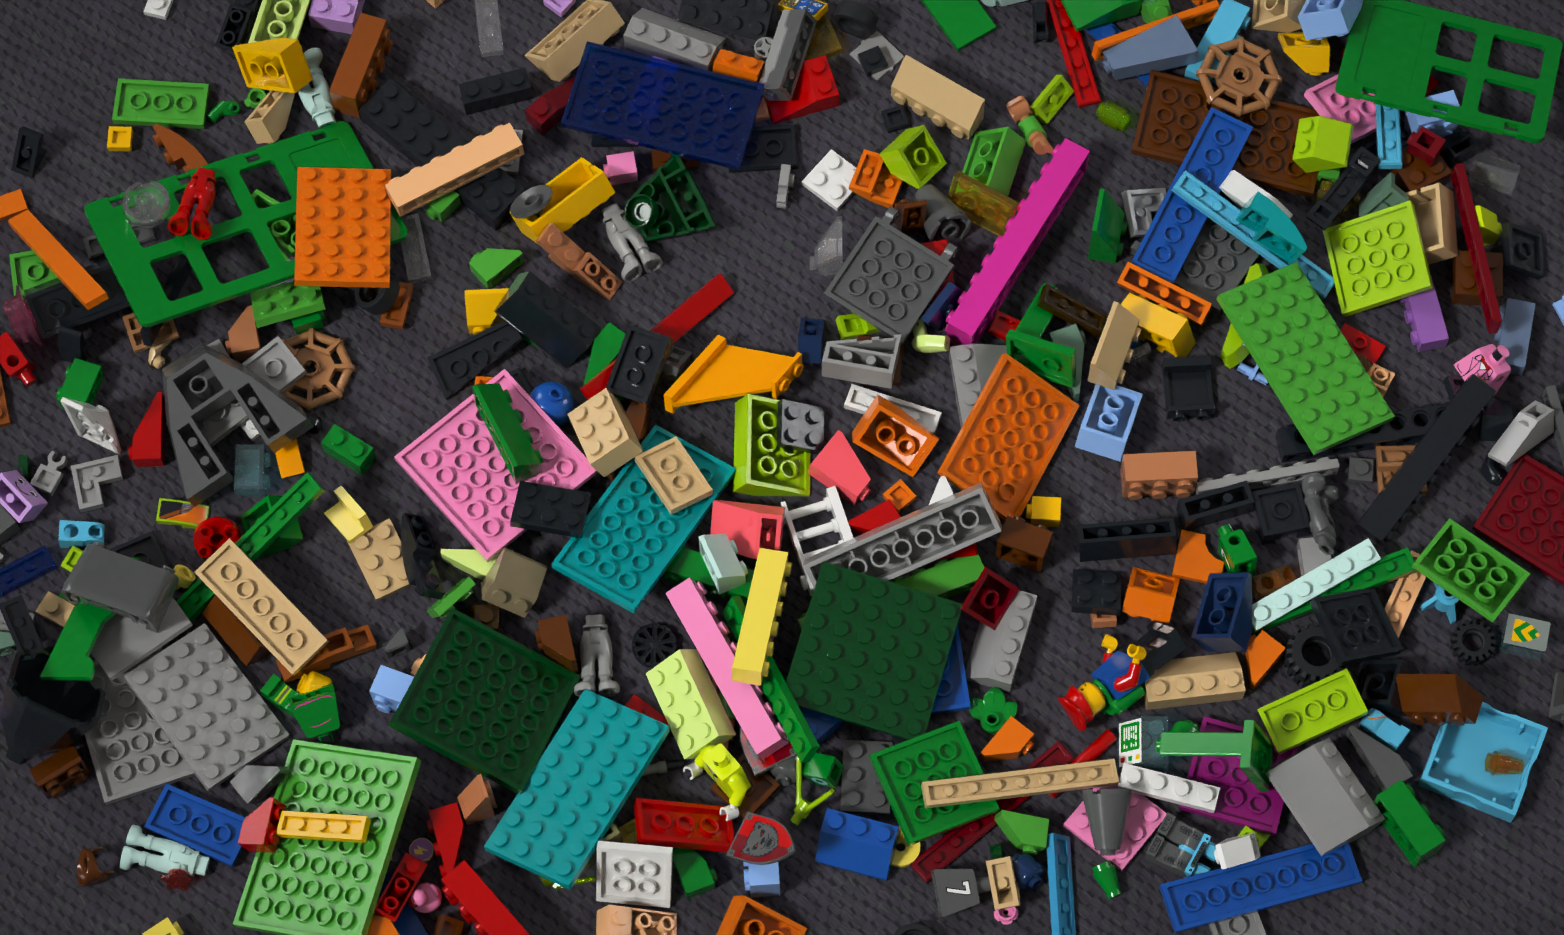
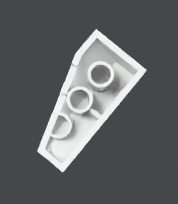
M62 397L61 403L79 436L120 454L122 450L109 410L101 405L95 407L85 402Z

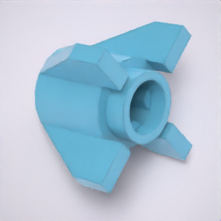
M1434 583L1436 591L1432 598L1421 605V609L1425 611L1435 607L1441 612H1447L1450 624H1454L1456 622L1455 606L1459 599Z

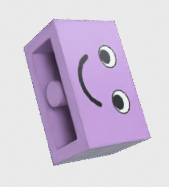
M17 470L0 473V504L18 523L36 519L48 502Z

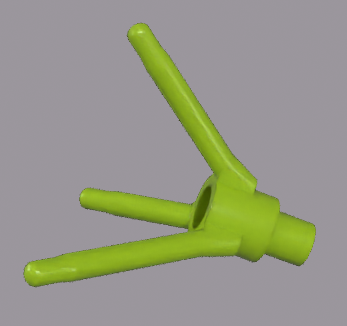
M797 756V796L795 802L797 806L790 820L794 824L799 825L803 818H807L813 808L833 795L835 790L833 788L813 802L802 798V763Z

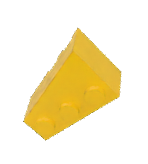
M1130 292L1121 303L1123 307L1139 319L1138 328L1141 329L1140 340L1148 339L1157 344L1156 350L1163 353L1166 350L1175 357H1186L1196 344L1188 322L1189 320L1183 314H1175L1161 304H1153L1144 296H1136Z

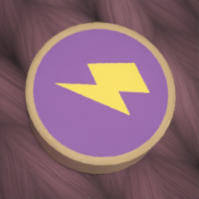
M426 838L414 840L409 847V853L425 863L429 862L434 856L433 844Z

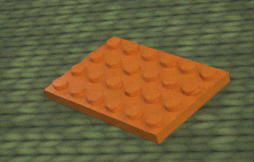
M297 167L294 286L390 288L391 200L385 185L391 180V169Z
M1004 353L998 360L937 473L940 476H945L950 483L961 490L982 482L999 517L1005 521L1007 516L1012 518L1014 516L1020 517L1080 405L1010 355Z

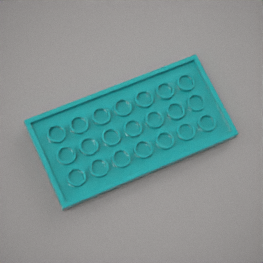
M655 425L640 445L644 452L676 435ZM679 437L677 438L713 489L711 496L671 515L636 464L634 457L625 464L587 515L582 538L571 537L552 562L554 570L633 614L711 509L713 500H717L730 483L736 471V468Z
M584 690L536 764L522 793L516 795L484 845L485 851L571 890L595 852L598 841H601L670 732L669 725L592 691Z

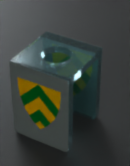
M1508 613L1503 623L1498 652L1537 661L1541 660L1542 653L1547 648L1550 622Z

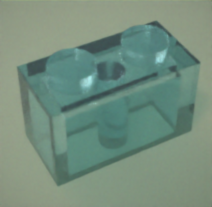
M265 444L236 445L234 491L237 497H266V489H270L271 484L270 475H267V467H271V453L267 452Z

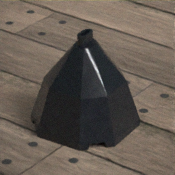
M36 650L29 656H25L24 652H16L6 683L0 718L8 747L6 758L18 764H23L26 759L67 748L97 725L102 712L106 693L101 688L95 689L89 682L90 680H42L40 678L51 655L44 650Z

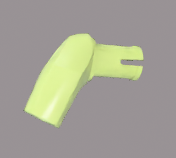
M921 317L918 321L919 326L916 324L912 330L914 338L911 344L913 348L922 353L949 351L950 338L945 335H928L925 322Z

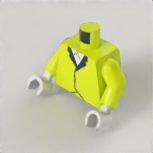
M721 743L716 746L708 745L700 751L693 763L683 768V772L685 773L690 770L692 774L690 780L701 775L704 768L730 798V805L720 808V815L727 814L726 821H729L739 816L738 806L741 805L751 784L741 765Z

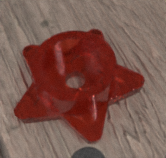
M171 869L168 875H160V880L167 883V889L178 888L187 891V884L192 881V878L188 877L187 873L181 869Z

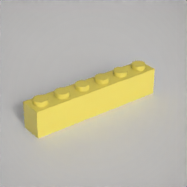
M759 548L732 665V681L761 686L763 676H768L770 662H767V657H772L774 642H771L772 636H777L779 622L775 621L776 617H781L783 602H780L781 596H786L788 582L784 581L785 577H790L792 563L788 562V552Z

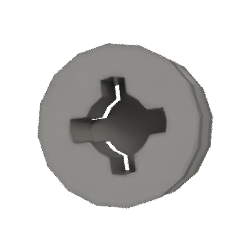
M762 37L755 42V59L766 61L771 48L772 38Z

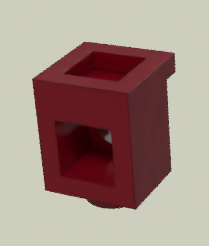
M1421 126L1417 133L1413 131L1408 138L1407 144L1409 147L1407 152L1426 162L1427 166L1431 168L1442 152L1446 140Z

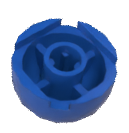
M545 382L536 386L529 396L558 427L567 425L570 420L568 413L574 410V399L571 392L566 386L558 382Z

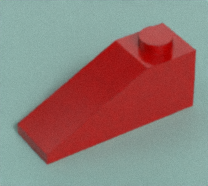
M157 392L133 436L132 446H129V459L133 460L136 467L164 466L166 409L165 397L162 392Z

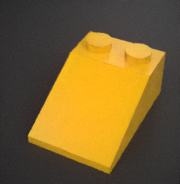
M276 38L232 47L248 88L296 93L313 80L298 39Z

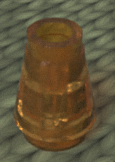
M1497 751L1488 753L1486 756L1485 771L1491 773V775L1521 774L1523 771L1524 763L1521 759Z

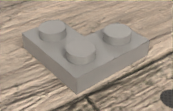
M1166 188L1137 189L1122 192L1130 238L1145 236L1152 222L1151 214L1157 213L1166 195Z
M118 455L71 466L79 510L81 512L104 507L100 485L124 480Z

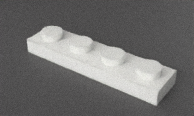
M851 384L844 403L845 409L864 414L878 394L897 405L935 435L942 412Z
M1126 763L1123 764L1117 788L1132 790V793L1210 813L1215 811L1220 787Z

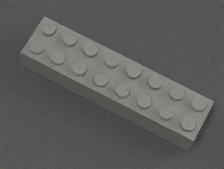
M981 482L805 559L803 566L814 588L823 561L889 581L1002 531V525Z

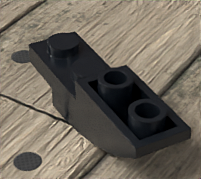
M235 0L234 4H230L215 46L234 52L232 47L244 44L257 17L262 0Z
M403 513L401 520V548L409 585L417 586L420 596L441 600L445 595V591L433 561V556L437 550L425 518L420 515Z

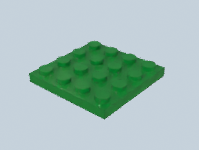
M960 721L885 748L869 756L908 846L994 814L1000 809L996 800L925 809L921 788L922 782L984 774Z

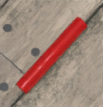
M1106 729L1070 764L1095 761L1117 740L1116 736ZM1061 792L1048 794L1054 799Z

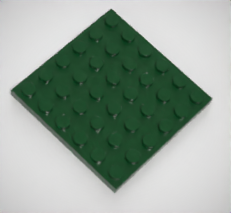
M823 561L786 680V684L797 705L803 709L904 740L925 734L960 617V608L963 604Z
M451 608L388 726L516 794H521L581 676Z

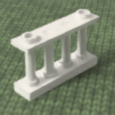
M836 486L826 489V497L823 498V501L788 511L786 502H781V507H785L784 525L786 524L803 576H800L803 590L808 589L810 596L813 595L814 587L803 566L805 559L853 538ZM823 510H827V512L832 511L834 519H831V522L799 532L795 531L792 520ZM832 531L834 533L839 532L841 540L838 541V544L803 554L799 541Z

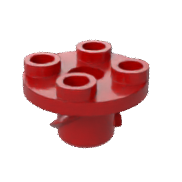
M215 516L204 520L196 527L193 534V543L200 557L209 558L229 538L236 543L242 537V534L235 522L224 517Z

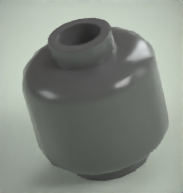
M796 757L770 769L771 775L780 785L788 786L789 784L796 783Z

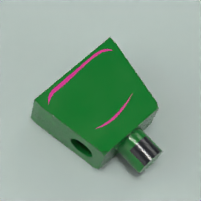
M333 683L288 698L290 709L307 738L318 736L321 744L328 745L335 741L332 731L340 728Z

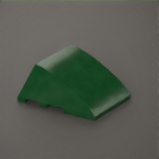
M677 150L671 154L672 157L663 166L657 169V173L630 197L646 194L653 198L658 205L659 214L656 222L647 229H639L645 242L716 227L710 208Z

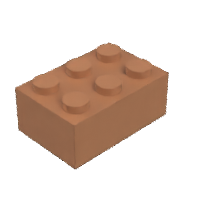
M1196 451L1123 454L1120 469L1122 497H1128L1129 500H1139L1143 496L1163 499L1167 495L1186 498L1194 494L1198 480Z

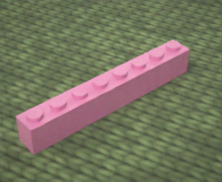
M689 577L666 592V595L755 753L765 759L788 744L785 737L786 733L780 722H776L773 716L775 713L770 703L764 701L762 697L764 692L761 686L732 681V665L737 644L734 641L731 642L727 636L730 632L723 621L719 622L716 616L718 610L711 601H707L705 597L707 591L703 584Z

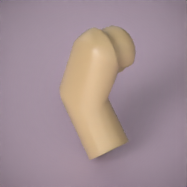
M171 341L150 348L148 362L152 367L154 366L157 369L163 367L165 358L161 357V351Z

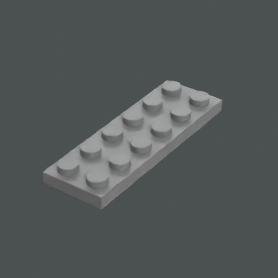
M279 336L242 363L281 393L307 374ZM235 399L198 425L211 445L214 446L248 420L249 417L238 400Z

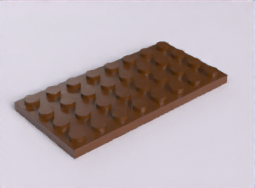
M1151 70L1131 154L1181 166L1210 108L1213 107L1253 127L1232 170H1235L1245 178L1249 177L1254 184L1312 198L1318 171L1306 173L1292 159L1299 119L1320 116L1316 110L1272 99L1270 102L1271 106L1267 110H1257L1241 115L1239 118L1213 104L1209 105L1206 102L1207 97L1201 82ZM1212 85L1214 92L1217 91L1218 87ZM1225 94L1219 96L1236 105V99ZM1254 96L1249 97L1247 100H1242V105L1255 102L1257 99Z

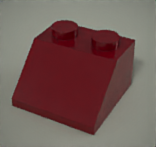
M985 567L960 609L977 622L996 630L1019 588Z

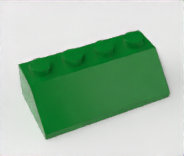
M500 383L476 384L472 386L475 405L515 484L541 473V463L544 462L539 450L534 451L530 443H533V439L528 429L523 430L520 424L523 420L517 409L513 411L510 405L513 401L508 390L503 391Z

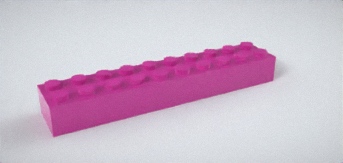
M1067 138L1064 139L1061 145H1056L1052 152V160L1050 163L1046 162L1041 169L1040 174L1042 176L1038 181L1034 180L1031 184L1028 198L1021 200L1017 207V215L1015 218L1011 217L1005 226V234L998 236L993 245L994 251L991 255L987 254L981 264L982 270L980 273L976 272L973 275L968 292L963 291L958 300L959 306L956 310L952 309L946 318L948 324L945 331L952 344L958 346L978 343L989 326L994 312L999 310L1086 173L1090 154L1089 150Z

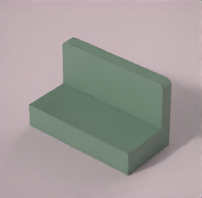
M1392 172L1360 199V217L1409 200V195L1395 185V175Z

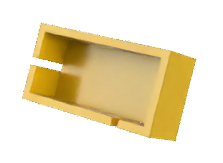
M581 157L545 184L551 188L553 196L539 214V218L537 216H530L527 218L513 217L521 233L535 242L548 223H553L562 232L567 231L581 218L588 216L597 206L605 203L615 191L604 171Z

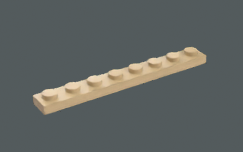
M1115 759L926 781L922 782L921 788L926 809L1118 785L1119 778Z

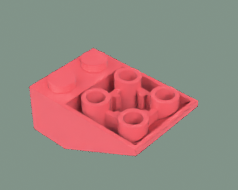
M713 500L710 534H726L729 541L734 540L738 549L737 554L757 559L759 548L781 551L785 507Z

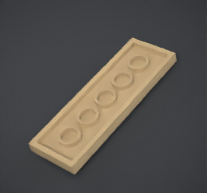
M230 538L194 572L292 675H296L329 642Z

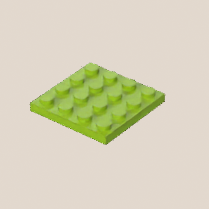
M1411 200L1329 227L1325 231L1323 230L1341 314L1344 317L1433 289L1416 212Z

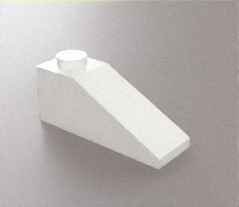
M1235 170L1229 173L1219 187L1240 209L1258 191L1275 203L1289 218L1293 215L1278 199Z

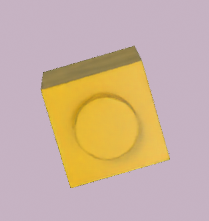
M1032 496L1031 504H1027L1026 518L1031 519L1030 524L1059 528L1061 497Z

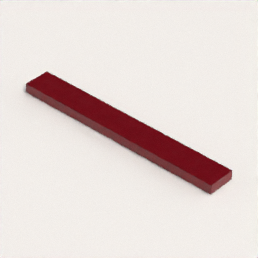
M1459 163L1454 166L1451 181L1489 334L1498 333L1502 318L1464 163Z
M1057 741L1025 769L1070 764L1075 758ZM1031 796L996 800L1000 808L998 812L950 830L915 859L910 866L927 884L932 880L931 870L945 869L998 825L994 820L997 813L1001 810L1013 812Z

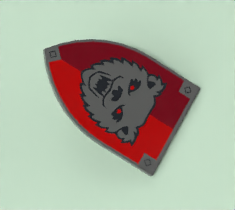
M774 716L776 722L778 723V722H779L778 718H777L776 716ZM740 727L741 747L755 777L797 756L787 735L785 737L788 744L763 759L755 753Z
M747 812L726 856L750 864L767 865L791 856L796 852L791 834L781 823L769 817Z

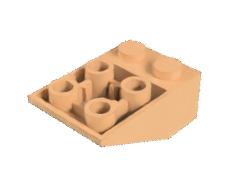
M609 904L597 910L596 935H677V913Z

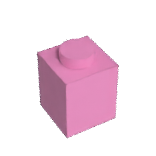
M634 151L606 155L607 164H603V169L607 178H610L611 185L638 181Z

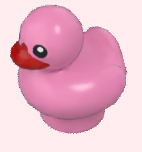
M422 883L414 889L408 904L418 912H432L441 905L442 892L434 884Z

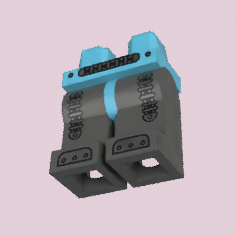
M1167 812L1157 834L1146 851L1145 859L1186 878L1210 871L1211 868L1199 862L1202 857L1213 862L1216 861L1214 856L1216 844L1210 841L1211 836L1182 823L1174 815Z

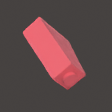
M838 430L813 460L808 474L828 488L836 486L838 495L855 506L859 500L864 501L869 495L871 479L843 433Z

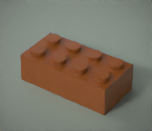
M360 13L329 90L333 108L336 112L361 118L359 109L369 100L370 92H375L378 82L376 77L378 72H383L385 54L390 53L393 46L387 20Z

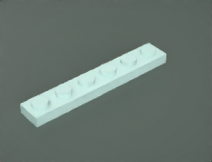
M1369 538L1252 605V627L1254 631L1260 630L1380 561L1381 558Z

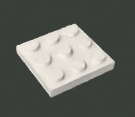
M598 841L596 901L670 908L673 847Z

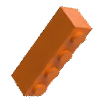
M1127 262L1117 281L1118 286L1136 295H1142L1156 305L1161 304L1175 314L1181 313L1190 322L1200 327H1203L1213 307L1212 303L1130 262Z

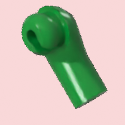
M221 101L206 116L215 124L222 116H235L239 114L241 107L236 101Z

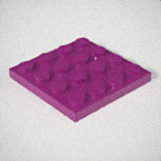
M1204 716L1200 732H1243L1244 727ZM1265 733L1266 736H1267V737L1270 739V741L1272 742V740H1271L1269 734ZM1274 746L1272 769L1295 756L1298 746L1278 755ZM1193 756L1187 779L1220 787L1215 811L1210 813L1180 805L1179 810L1240 827H1245L1246 825L1254 831L1272 836L1276 835L1284 801L1271 782L1269 791H1259L1241 770V756Z

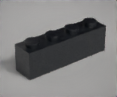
M1174 517L1077 525L1080 562L1176 554Z

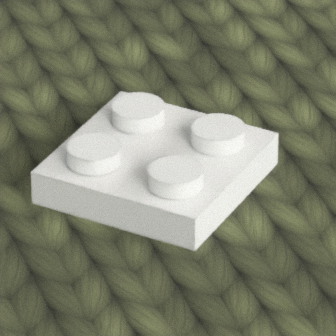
M831 149L804 178L802 185L838 211L854 194L853 191L849 190V185L856 167Z

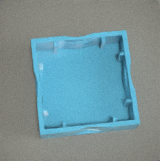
M1482 702L1475 724L1458 726L1445 723L1442 726L1440 725L1418 786L1511 823L1517 813L1527 786L1529 773L1537 759L1548 727L1517 715L1501 712Z

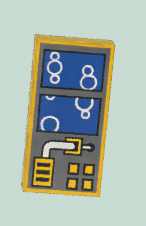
M782 0L778 4L779 11L806 9L817 21L829 10L827 3L818 0Z

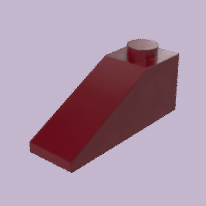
M575 76L541 95L525 110L527 122L543 136L584 100L592 90Z

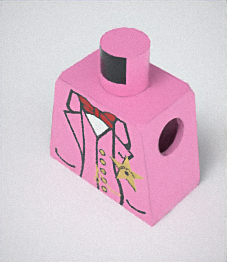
M1490 344L1476 349L1455 363L1454 367L1464 381L1471 374L1476 375L1496 391L1493 394L1494 396L1511 372V368L1505 360L1509 356V350L1503 345H1499L1496 348L1495 345Z

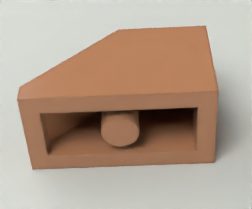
M252 305L247 306L228 331L229 340L225 341L228 355L232 354L235 361L249 359L261 349Z

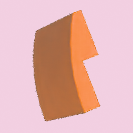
M864 149L849 185V190L871 202L889 208L890 206L894 207L904 181L890 173L879 153Z

